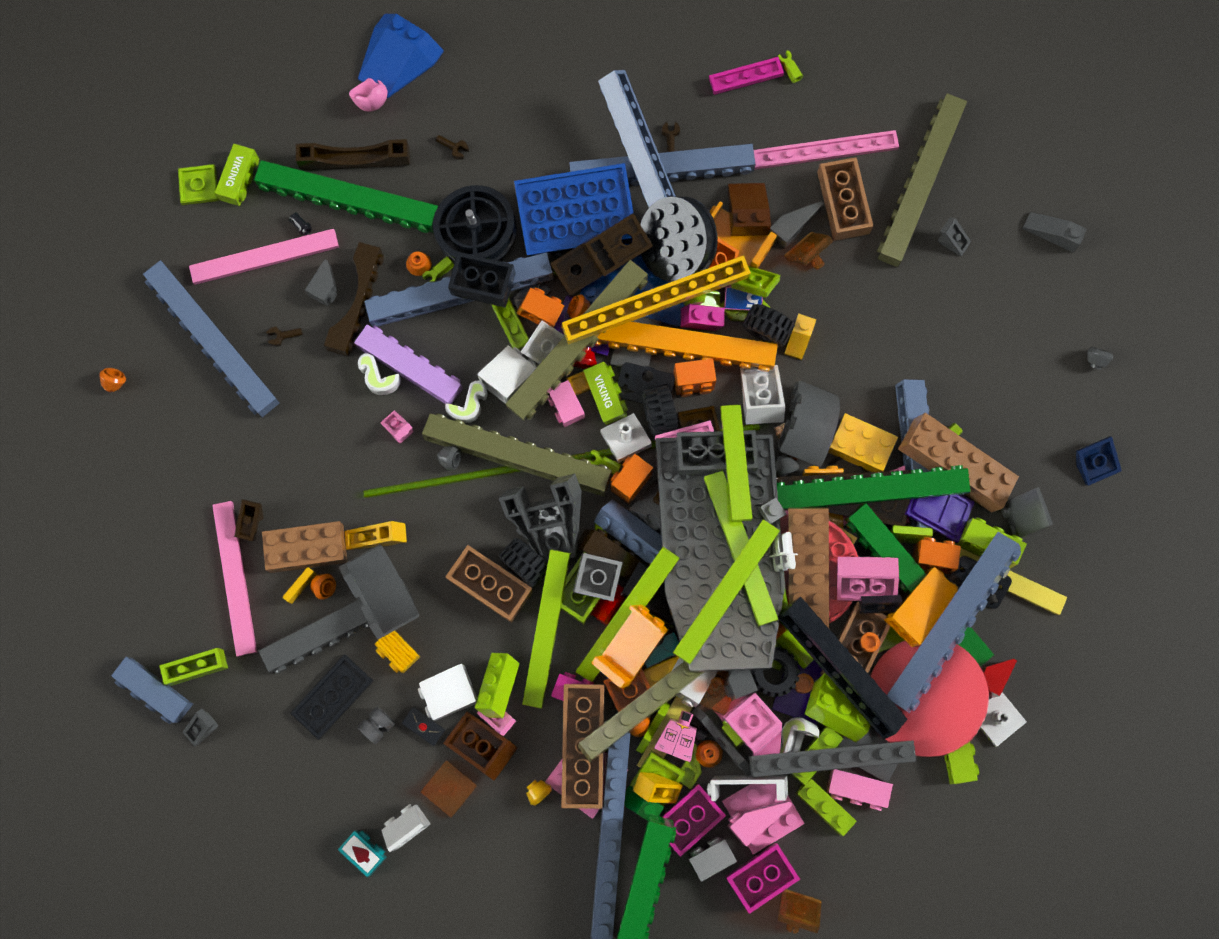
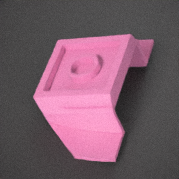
M756 693L746 695L734 701L730 697L725 696L712 708L723 722L726 721L751 749L753 756L780 753L782 722Z

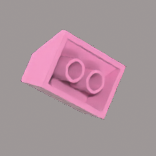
M838 557L837 600L860 601L861 596L898 595V558Z

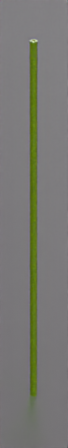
M759 424L743 425V431H758L760 426ZM656 440L651 441L652 447L648 449L656 448ZM610 448L596 450L601 457L613 455ZM591 451L571 455L577 460L596 458L591 454ZM503 466L363 490L364 498L519 472L520 470Z

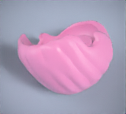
M368 78L349 92V96L361 110L372 112L383 106L387 99L388 91L380 80L376 83L373 79Z

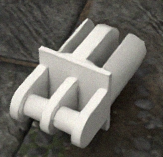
M791 533L778 534L772 542L773 555L769 556L773 558L774 570L780 572V569L783 571L788 570V568L795 569V555L798 554L793 553Z

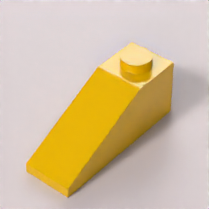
M389 521L345 531L346 550L372 548L378 545L391 546L407 542L405 523Z

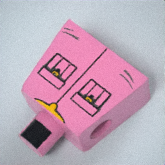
M682 710L678 721L670 718L654 749L690 762L697 730L696 727L690 725L693 714Z

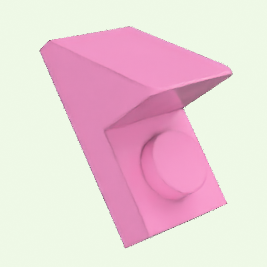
M395 410L380 422L398 443H402L413 433L411 425Z
M506 711L503 719L489 718L481 712H477L482 719L502 736L516 722Z

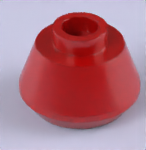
M587 348L585 357L580 362L576 361L573 366L587 369L597 365L595 353L591 351V348Z

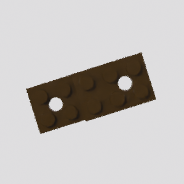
M632 213L554 260L550 265L569 296L601 276L608 275L653 245L636 216ZM625 234H629L632 238L629 245H624L621 241L622 236ZM574 264H578L581 267V272L578 275L571 273V267Z

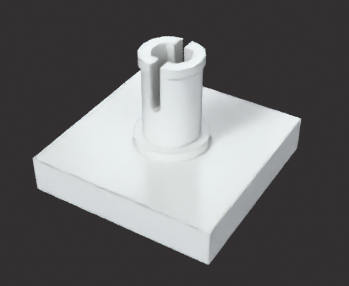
M541 321L521 353L540 364L564 335L546 322Z
M634 413L600 430L601 435L618 463L626 460L628 456L632 457L634 454L652 447L651 440Z
M1002 692L999 697L989 699L986 718L980 729L991 743L997 747L1027 721Z

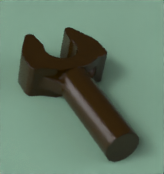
M665 122L662 127V135L667 137V152H675V137L680 135V126L675 122L674 130L669 131L668 123Z
M441 135L436 137L435 141L451 149L453 158L457 160L464 159V155L458 152L459 149L469 152V148L463 140L453 143Z
M275 326L266 332L268 336L277 335L276 339L268 341L270 345L275 347L281 346L283 339L303 335L302 328L282 332Z

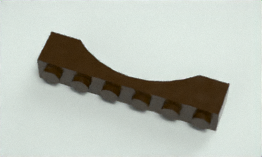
M407 139L387 140L375 145L350 148L325 146L316 143L296 144V163L300 170L410 165V147Z
M361 242L358 243L353 257L358 273L356 298L347 314L337 324L329 328L324 343L327 351L347 357L355 348L354 339L356 334L360 333V321L367 312L365 301L372 297L373 289L371 288L373 282L376 283L378 279V267L384 261V255L380 247Z

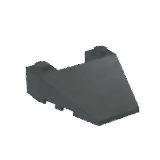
M575 473L558 477L550 485L554 496L551 499L530 503L524 486L509 489L499 497L506 518L513 522L518 534L525 538L528 542L527 545L546 563H548L551 549L571 553L570 558L577 556L582 491Z

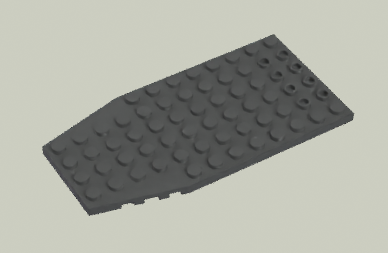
M744 430L752 521H742L748 539H750L762 520H765L758 508L774 498L778 500L773 434L756 435L755 430ZM723 431L681 432L676 434V438H656L662 547H665L679 557V560L664 580V590L680 641L734 563L704 481V476L720 471L724 472L727 480ZM780 519L771 524L779 530ZM771 544L758 563L778 616L782 610L785 577L782 569H780V572L774 570L773 558L769 557L773 555V546ZM743 586L692 663H687L689 672L771 669L779 619L758 627Z

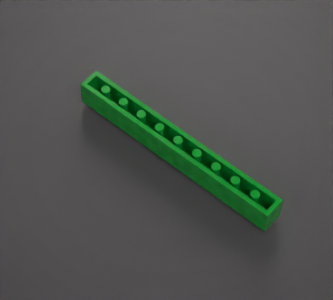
M260 161L254 181L262 191H274L278 195L285 197L290 195L297 200H309L319 206L322 204L328 205L334 210L344 209L354 215L358 213L363 214L369 219L379 218L389 224H393V222L398 223L404 228H417L423 233L433 232V219L438 208L437 205Z
M963 465L951 466V470H943V467L931 468V472H923V469L911 470V474L895 471L891 472L890 476H883V473H874L869 478H863V475H854L848 480H844L843 477H833L832 481L824 482V479H813L812 483L804 484L803 480L793 481V485H785V482L777 483L778 501L784 511L788 510V508H818L969 494L971 492L968 468L963 469Z
M866 503L860 505L844 519L847 522V528L860 537L859 542L863 547L869 548L872 551V557L898 558V588L904 594L910 595L927 574ZM968 627L964 632L965 637L963 641L958 645L969 652L981 667L994 654L976 632Z

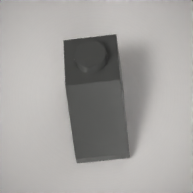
M324 259L305 291L309 297L328 306L330 302L332 303L335 300L337 288L332 268L329 262Z
M750 670L728 672L724 682V691L732 701L758 690Z

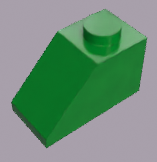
M630 785L625 791L624 806L647 821L650 814L659 816L664 808L659 803L644 800L633 791V787Z

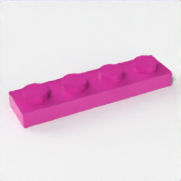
M779 57L709 75V81L713 93L716 95L782 77L784 72Z

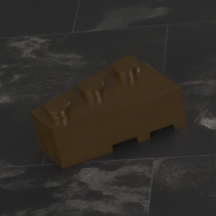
M585 529L578 540V551L622 562L619 578L628 581L639 562L642 563L638 559L639 556L631 550L625 551L622 548L623 545L617 540H609L607 538L608 534L600 529H597V531Z

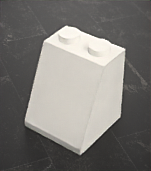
M509 345L477 374L479 381L485 384L486 389L505 404L537 367L534 361L531 359L526 360L522 357L523 353L516 347L512 349Z
M463 664L452 667L419 683L421 687L418 688L419 695L427 703L425 707L428 718L432 717L434 721L476 705L477 696L467 669Z

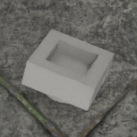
M777 498L758 508L765 521L770 524L786 515Z

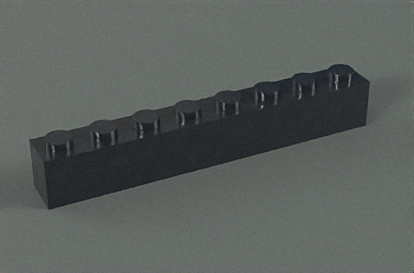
M801 596L791 602L777 616L778 619L883 740L895 735L908 720L902 711L897 708L888 695L884 693L875 680L870 677L861 664L857 662L848 649L843 646Z

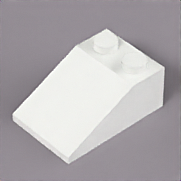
M775 365L773 370H769V372L759 371L756 367H751L750 369L740 368L746 424L784 422L785 403L778 365Z
M409 804L400 811L402 813L401 816L397 819L392 817L384 823L386 827L382 829V833L389 852L399 849L431 825L418 805L412 807Z

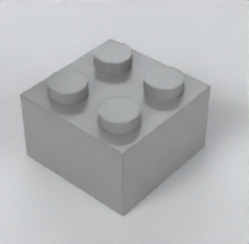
M582 553L573 592L614 601L622 562Z
M716 836L707 841L708 845L701 848L698 846L689 851L690 856L687 858L701 882L737 862L724 838L719 839Z

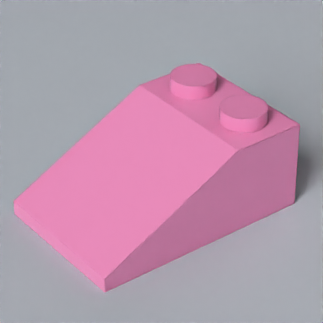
M783 801L741 813L736 812L728 819L730 823L727 826L743 845L748 846L792 806V803Z

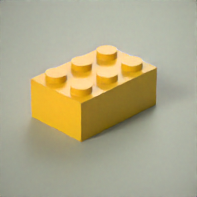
M845 413L835 432L828 453L841 457L843 460L854 465L861 466L870 472H883L898 437Z

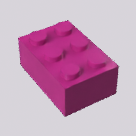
M697 784L662 817L673 820L674 827H676V836L674 843L669 844L681 857L726 815L714 801H711L710 796H708L703 788Z
M777 843L772 844L725 876L749 914L800 880Z

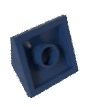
M1112 436L1076 451V466L1087 486L1122 471Z

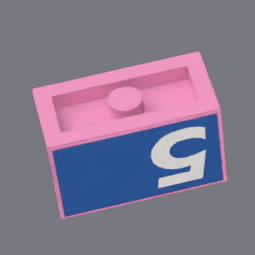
M731 285L724 287L725 309L750 310L753 304L762 305L763 297L733 289Z

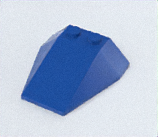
M384 14L374 27L358 80L364 82L371 78L376 83L380 80L386 86L388 91L387 98H389L433 67L444 50L427 32L398 14Z

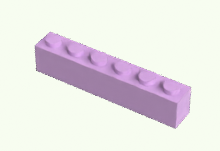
M365 326L354 342L358 349L373 355L377 361L444 404H453L463 389L460 384L461 381L453 375L449 377L444 374L445 370L437 365L433 367L424 356L420 355L418 357L413 354L414 351L408 346H400L397 344L398 340L390 335L386 337L378 327Z

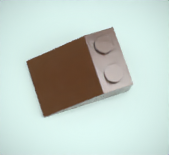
M765 183L728 184L731 236L768 235L771 221Z
M466 711L443 743L493 781H495L518 749L509 740L468 711Z

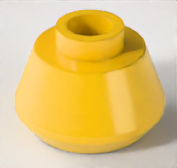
M534 780L526 787L529 790L526 793L528 800L534 806L539 804L552 791V786L542 780L539 782Z

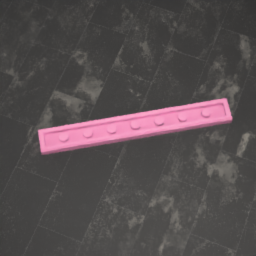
M896 130L757 149L754 150V170L898 150Z
M330 229L190 265L189 268L193 284L196 285L339 248L335 230Z
M232 501L214 504L212 506L236 656L257 653L239 538L234 537L237 525L234 505Z

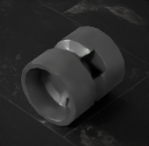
M378 706L369 714V719H364L357 726L374 744H377L383 738L384 731L388 732L395 725V722Z

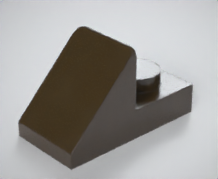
M245 499L241 500L234 537L255 541L259 521L264 518L261 503Z

